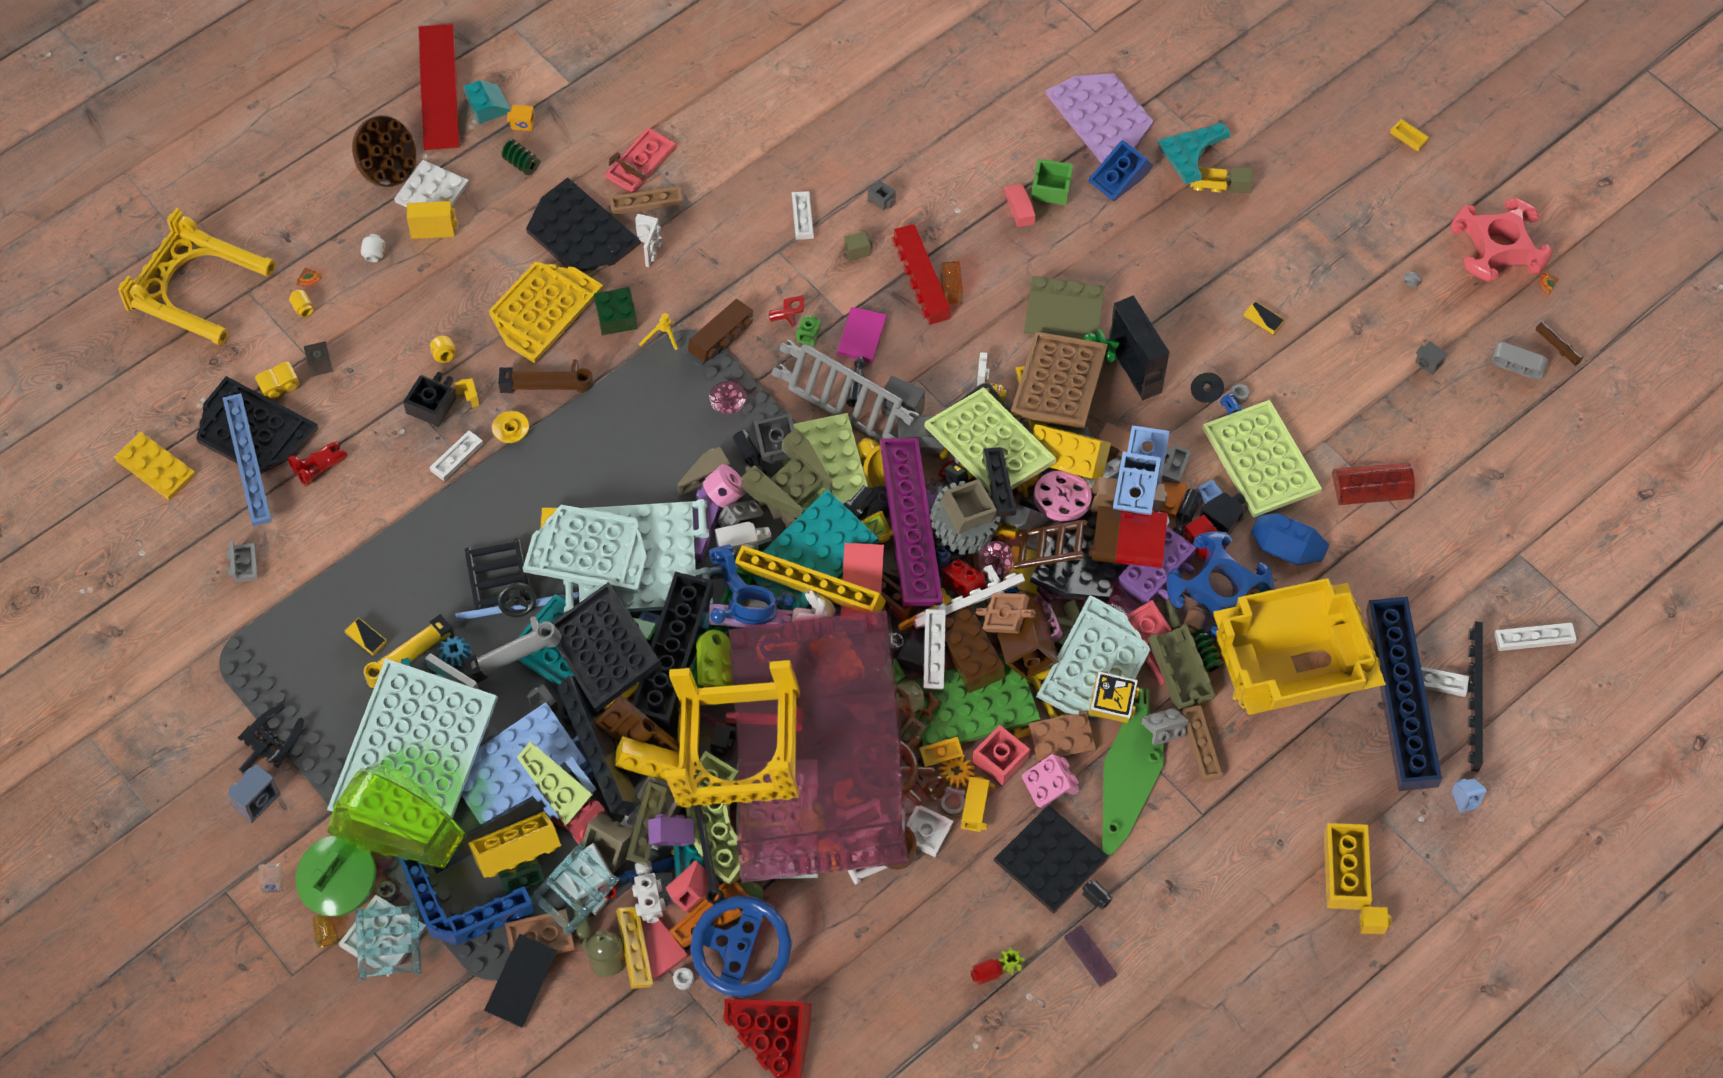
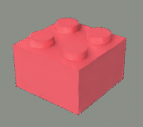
M999 725L973 751L972 762L1003 786L1029 760L1030 749Z

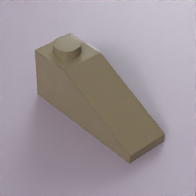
M721 447L709 449L706 453L702 454L678 482L679 496L702 487L706 477L720 465L724 464L730 467V463Z

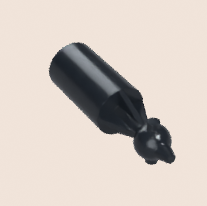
M859 356L854 362L856 368L854 372L866 378L862 370L865 367V361L862 356ZM853 380L846 400V404L850 407H855L862 388V384Z
M748 430L737 432L733 436V440L745 463L751 467L755 465L766 474V470L760 466L759 458L761 455Z
M1195 489L1186 490L1176 513L1177 526L1172 529L1179 536L1183 535V528L1192 522L1202 499V494Z

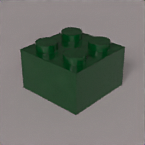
M630 287L594 293L595 307L602 336L638 329Z

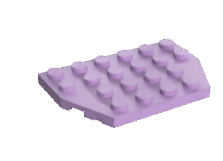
M1114 73L1074 76L1046 90L1048 98L1101 164L1122 139L1136 149L1138 143L1145 137L1146 132L1153 126V120Z

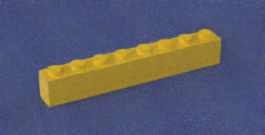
M743 545L735 559V564L744 572L804 593H809L812 590L825 596L832 603L875 618H879L886 602L878 592Z

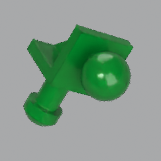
M1098 330L1096 335L1087 333L1084 336L1083 340L1108 344L1105 355L1106 361L1113 362L1116 360L1115 352L1119 341L1105 339L1102 330Z

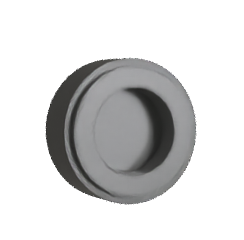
M1236 384L1231 389V393H1234L1237 403H1244L1248 400L1250 391L1247 386Z

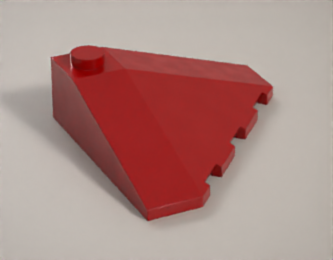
M725 999L724 1021L728 1026L732 1025L739 1033L737 1037L745 1047H750L757 1055L755 1059L764 1070L767 1071L769 1069L775 1078H802L811 1026L812 1003Z

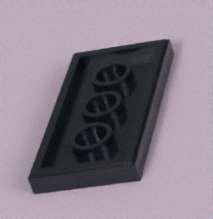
M519 933L484 1011L523 1028L558 950Z

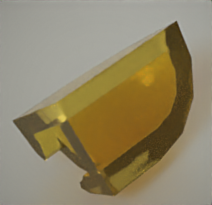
M314 916V937L318 948L338 945V933L335 925L328 918Z

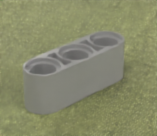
M1504 342L1496 345L1491 358L1494 365L1532 379H1542L1548 364L1546 357Z

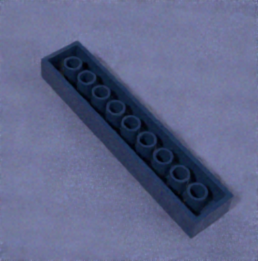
M1408 597L1369 600L1366 613L1376 657L1380 660V671L1386 684L1380 686L1398 790L1438 788L1442 776Z

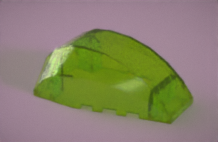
M382 764L370 765L355 773L334 805L327 830L329 834L363 851H375L381 855L398 856L400 859L416 860L418 863L445 868L466 835L444 809L404 772Z

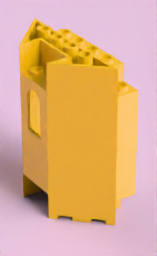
M1329 578L1270 590L1238 597L1236 607L1213 612L1218 630H1216L1217 642L1222 651L1220 659H1223L1224 663H1226L1234 686L1232 698L1234 700L1238 699V704L1242 708H1246L1248 715L1386 685L1380 671V660L1376 657L1373 642L1368 635L1367 625L1363 623L1361 609L1357 606L1348 583L1331 585ZM1317 651H1324L1330 655L1331 663L1328 666L1299 673L1296 672L1291 658Z

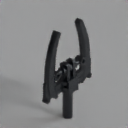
M278 704L264 712L238 736L240 741L244 740L245 745L248 747L251 745L253 753L238 770L244 774L259 757H266V761L274 763V766L279 768L298 740L303 728L304 719L298 718L291 734L283 744L278 742V737L275 734L273 735L271 731L264 732L262 726L273 716L284 710V704ZM255 735H262L263 738L258 740L255 738ZM272 745L277 746L278 750L276 752L271 750Z

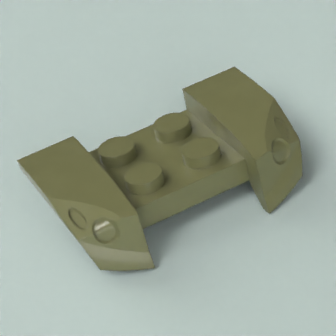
M903 677L894 686L889 687L890 689L880 690L878 694H867L861 697L850 694L837 698L835 701L847 709L858 723L877 725L874 715L904 705H908L911 713H914L924 704V695L916 681Z

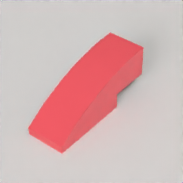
M1023 185L1005 186V195L1017 227L1035 224V213Z

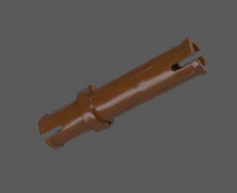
M1544 321L1537 325L1535 330L1551 343L1561 356H1565L1574 366H1577L1583 360V357L1572 348V345L1564 341Z

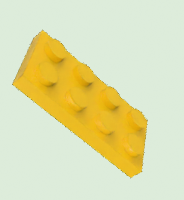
M139 432L114 456L116 462L169 501L196 476L195 471L142 432Z

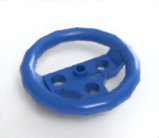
M737 895L723 899L702 914L693 929L690 951L695 970L708 986L724 995L746 997L764 992L780 979L790 961L792 940L787 922L774 906L758 897ZM743 908L738 925L726 931L711 925L712 921L722 913ZM764 915L776 929L779 940L778 957L771 970L759 980L741 984L750 957L753 955L754 945ZM746 923L754 924L755 928L752 933H745L743 931ZM720 936L728 938V943L724 947L717 945V939ZM745 944L744 950L738 949V947H742ZM703 946L720 952L725 962L720 977L716 976L707 965ZM733 962L741 964V969L737 973L730 971V965Z

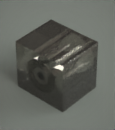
M326 341L304 346L311 377L333 372Z

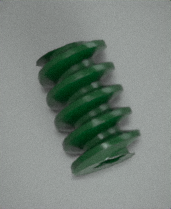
M515 139L508 140L502 149V158L525 175L533 174L540 164V159H536V154H531L530 150H526V147L521 146Z
M1199 629L1191 633L1204 668L1209 673L1224 664V660L1219 659L1220 653H1215L1218 648L1212 646L1214 644L1213 639L1208 640L1211 637L1210 633L1204 634L1205 630Z

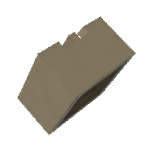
M979 479L946 490L940 502L958 534L968 531L969 528H976L977 525L982 526L992 522L997 512Z
M600 812L588 823L580 851L595 843L613 874L626 861L633 830L626 826L622 828L619 826V822H612L609 816Z

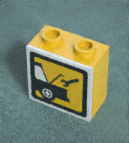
M1098 672L1095 678L1088 715L1127 723L1130 718L1134 717L1136 707L1133 706V701L1137 699L1139 688L1136 687L1138 680Z

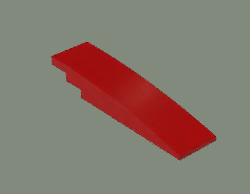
M454 25L418 26L424 150L459 148Z

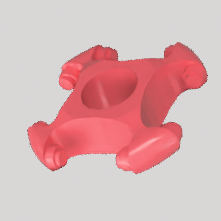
M1515 197L1505 201V208L1509 212L1498 215L1474 216L1475 207L1472 205H1465L1459 210L1451 223V230L1454 234H1460L1462 231L1466 232L1472 239L1479 256L1478 260L1471 256L1464 258L1466 271L1481 280L1489 282L1498 279V271L1494 269L1497 267L1528 265V272L1530 274H1539L1547 266L1553 250L1549 245H1543L1540 249H1536L1525 230L1524 221L1537 222L1539 214L1535 207ZM1500 235L1506 237L1512 244H1498L1490 236Z

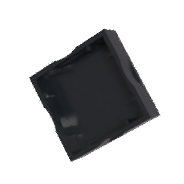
M1134 295L1115 302L1109 339L1119 341L1115 352L1116 359L1125 370L1143 401L1162 393L1170 352Z

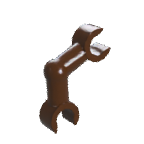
M929 689L926 692L923 691L924 697H927L931 703L927 709H923L919 713L920 719L924 715H929L927 724L932 721V714L941 703L934 695L933 689Z

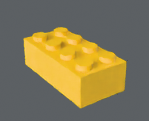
M1035 424L1033 436L1056 458V463L1050 466V468L1090 479L1103 477L1110 450V442L1046 425Z
M545 811L469 842L475 862L484 878L494 877L500 871L513 869L519 863L532 861L538 855L551 853L561 846L554 825Z
M1327 823L1324 831L1327 908L1361 910L1362 907H1369L1372 901L1368 825Z

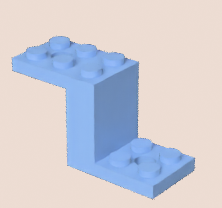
M1132 425L1128 451L1122 454L1113 504L1114 510L1152 515L1157 484H1161L1170 431ZM1145 443L1153 445V449L1150 452H1145L1142 449ZM1133 488H1138L1141 490V495L1134 498L1130 495V491Z

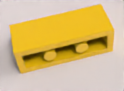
M622 737L616 749L615 767L666 781L665 770L678 769L679 752L627 737Z

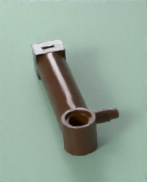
M574 359L572 362L571 372L513 371V367H499L498 384L500 393H513V389L577 390L579 393H583L594 386L591 371L586 368L579 369L577 359Z

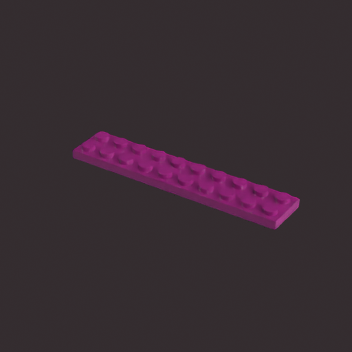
M881 438L880 449L903 606L941 605L943 598L918 438Z

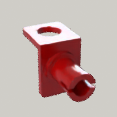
M804 296L784 299L782 309L769 310L770 321L786 319L791 326H795V314L804 312ZM795 301L800 302V305H799L798 308H796V309H793V308H792L791 304H792L793 302H795Z

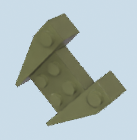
M795 428L782 440L781 450L791 460L771 479L754 465L741 477V487L755 500L763 501L769 504L770 507L778 508L787 512L788 515L798 518L803 514L804 509L801 506L822 487L832 492L833 482L809 440Z

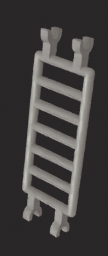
M789 339L786 341V344H781L779 350L793 355L797 358L793 373L787 370L784 365L779 364L778 368H773L771 375L789 382L788 389L833 416L844 414L842 411L853 380L862 384L852 416L849 417L850 424L853 428L879 443L881 438H898V434L892 431L897 416L903 419L909 426L912 425L913 421H917L919 414L901 406V398L811 346L803 344L799 348ZM808 353L816 359L807 386L803 390L796 386ZM823 362L829 365L831 369L822 396L818 399L811 394ZM839 371L847 377L835 409L827 404ZM870 389L877 393L878 396L868 424L865 426L858 422ZM886 398L894 404L884 432L880 435L873 431L883 401Z

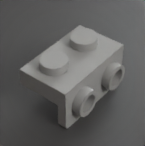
M229 541V548H226L227 558L231 564L227 565L229 577L232 576L235 583L258 580L255 544L235 546L233 541Z
M1175 708L1142 717L1141 724L1153 734L1152 744L1155 746L1185 737L1188 720Z

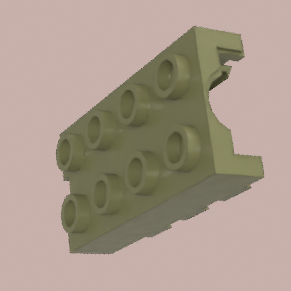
M1187 624L1162 635L1154 634L1148 638L1177 711L1191 707L1195 701L1199 705L1216 697Z

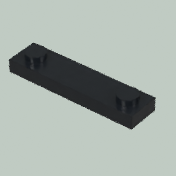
M983 448L982 453L994 506L997 510L996 515L997 517L1014 516L1017 513L1003 448Z

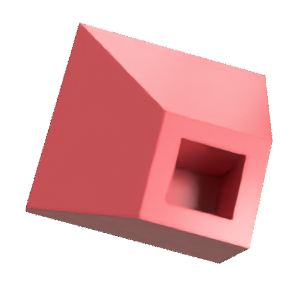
M694 861L666 887L672 900L685 912L690 913L706 899L709 887L706 869L700 863Z

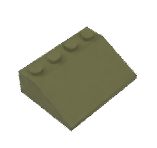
M1032 276L1024 333L1035 335V332L1082 340L1087 333L1096 335L1099 330L1105 286Z

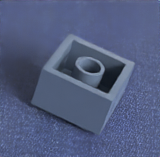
M257 764L247 769L243 777L234 783L227 792L234 809L251 823L280 795L274 778Z

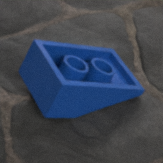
M1122 139L1088 181L1114 202L1140 182L1153 165L1147 158Z

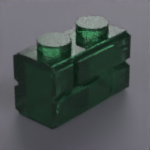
M537 858L532 861L519 863L517 867L505 869L498 874L506 895L512 894L514 890L525 886V889H528L546 881Z

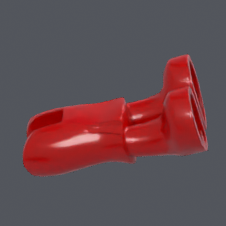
M334 441L319 451L311 453L309 457L303 460L293 455L288 458V463L294 474L299 477L300 482L304 486H308L320 473L323 474L328 468L342 462L348 454L345 450L340 449L341 446L338 441Z

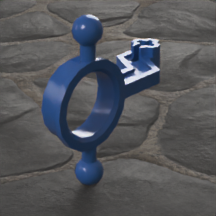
M730 544L710 549L711 562L714 565H721L724 583L733 592L728 610L716 608L711 612L712 622L721 624L725 618L733 617L744 624H766L776 617L777 605L791 606L794 603L795 596L790 591H785L780 597H775L770 590L764 587L747 586L736 572L735 554ZM754 599L765 602L768 607L749 609L741 606L738 602Z

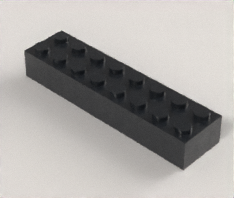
M676 571L651 644L662 665L639 681L632 705L660 728L669 730L679 702L670 680L669 672L671 669L690 667L714 592L713 580Z

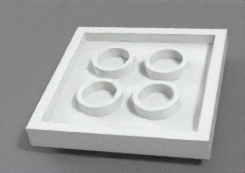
M422 160L394 198L395 203L407 207V203L451 201L453 207L469 185V180Z
M375 895L339 942V946L390 978L427 927L425 924Z

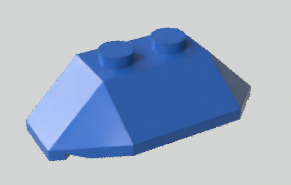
M1279 513L1259 515L1251 530V534L1263 552L1297 566L1322 562L1329 547V544L1314 528Z

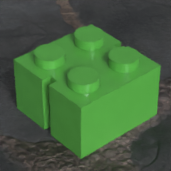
M1038 159L1031 200L1066 205L1073 164Z

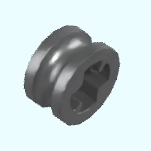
M390 881L382 882L377 889L378 896L387 902L392 901L396 897V887ZM387 888H390L391 892H388L387 895H384L383 891H386Z

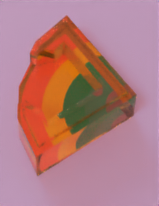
M305 267L296 283L302 286L312 285L318 282L322 275Z
M1542 271L1539 279L1540 286L1544 292L1550 295L1559 279Z

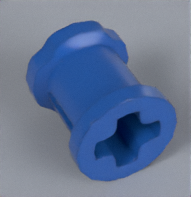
M1234 393L1226 394L1220 399V404L1228 412L1227 415L1243 410L1242 406L1236 402Z

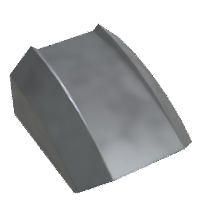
M791 413L766 420L754 421L762 459L770 464L791 460L781 450L782 440L794 430Z
M919 415L917 421H913L910 426L903 419H898V438H918L921 454L939 456L944 449V446L924 427L925 421L934 416Z
M1016 503V515L1001 516L1000 522L1012 524L1021 530L1037 528L1050 520L1047 515Z

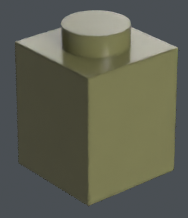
M1231 167L1230 175L1227 174L1226 178L1230 193H1251L1253 185L1252 168Z
M865 231L844 236V248L849 261L870 256V248H873L871 238H867Z

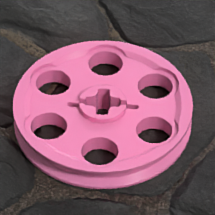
M1053 471L1043 475L1037 481L1034 490L1036 507L1041 513L1057 521H1072L1082 517L1088 511L1092 498L1090 487L1085 480L1076 474L1065 471ZM1062 478L1066 482L1061 484L1058 483L1056 479ZM1046 485L1050 490L1044 491L1040 487ZM1080 486L1083 490L1076 491L1073 487ZM1045 500L1050 501L1052 505L1045 506L1042 502ZM1081 501L1085 505L1080 507L1077 506L1075 502ZM1064 508L1067 509L1069 513L1063 514L1059 510Z

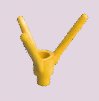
M667 313L662 314L659 323L639 343V346H642L658 330L668 333L674 349L678 350L671 331V325L674 326L675 323L670 320Z

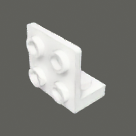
M637 214L635 218L637 237L641 242L645 243V265L650 267L651 262H654L656 259V249L662 243V237H660L661 226H659L658 218Z

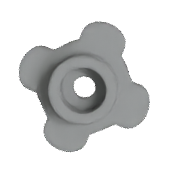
M1412 271L1404 273L1403 281L1407 285L1417 287V285L1421 284L1420 281L1422 279L1417 273Z

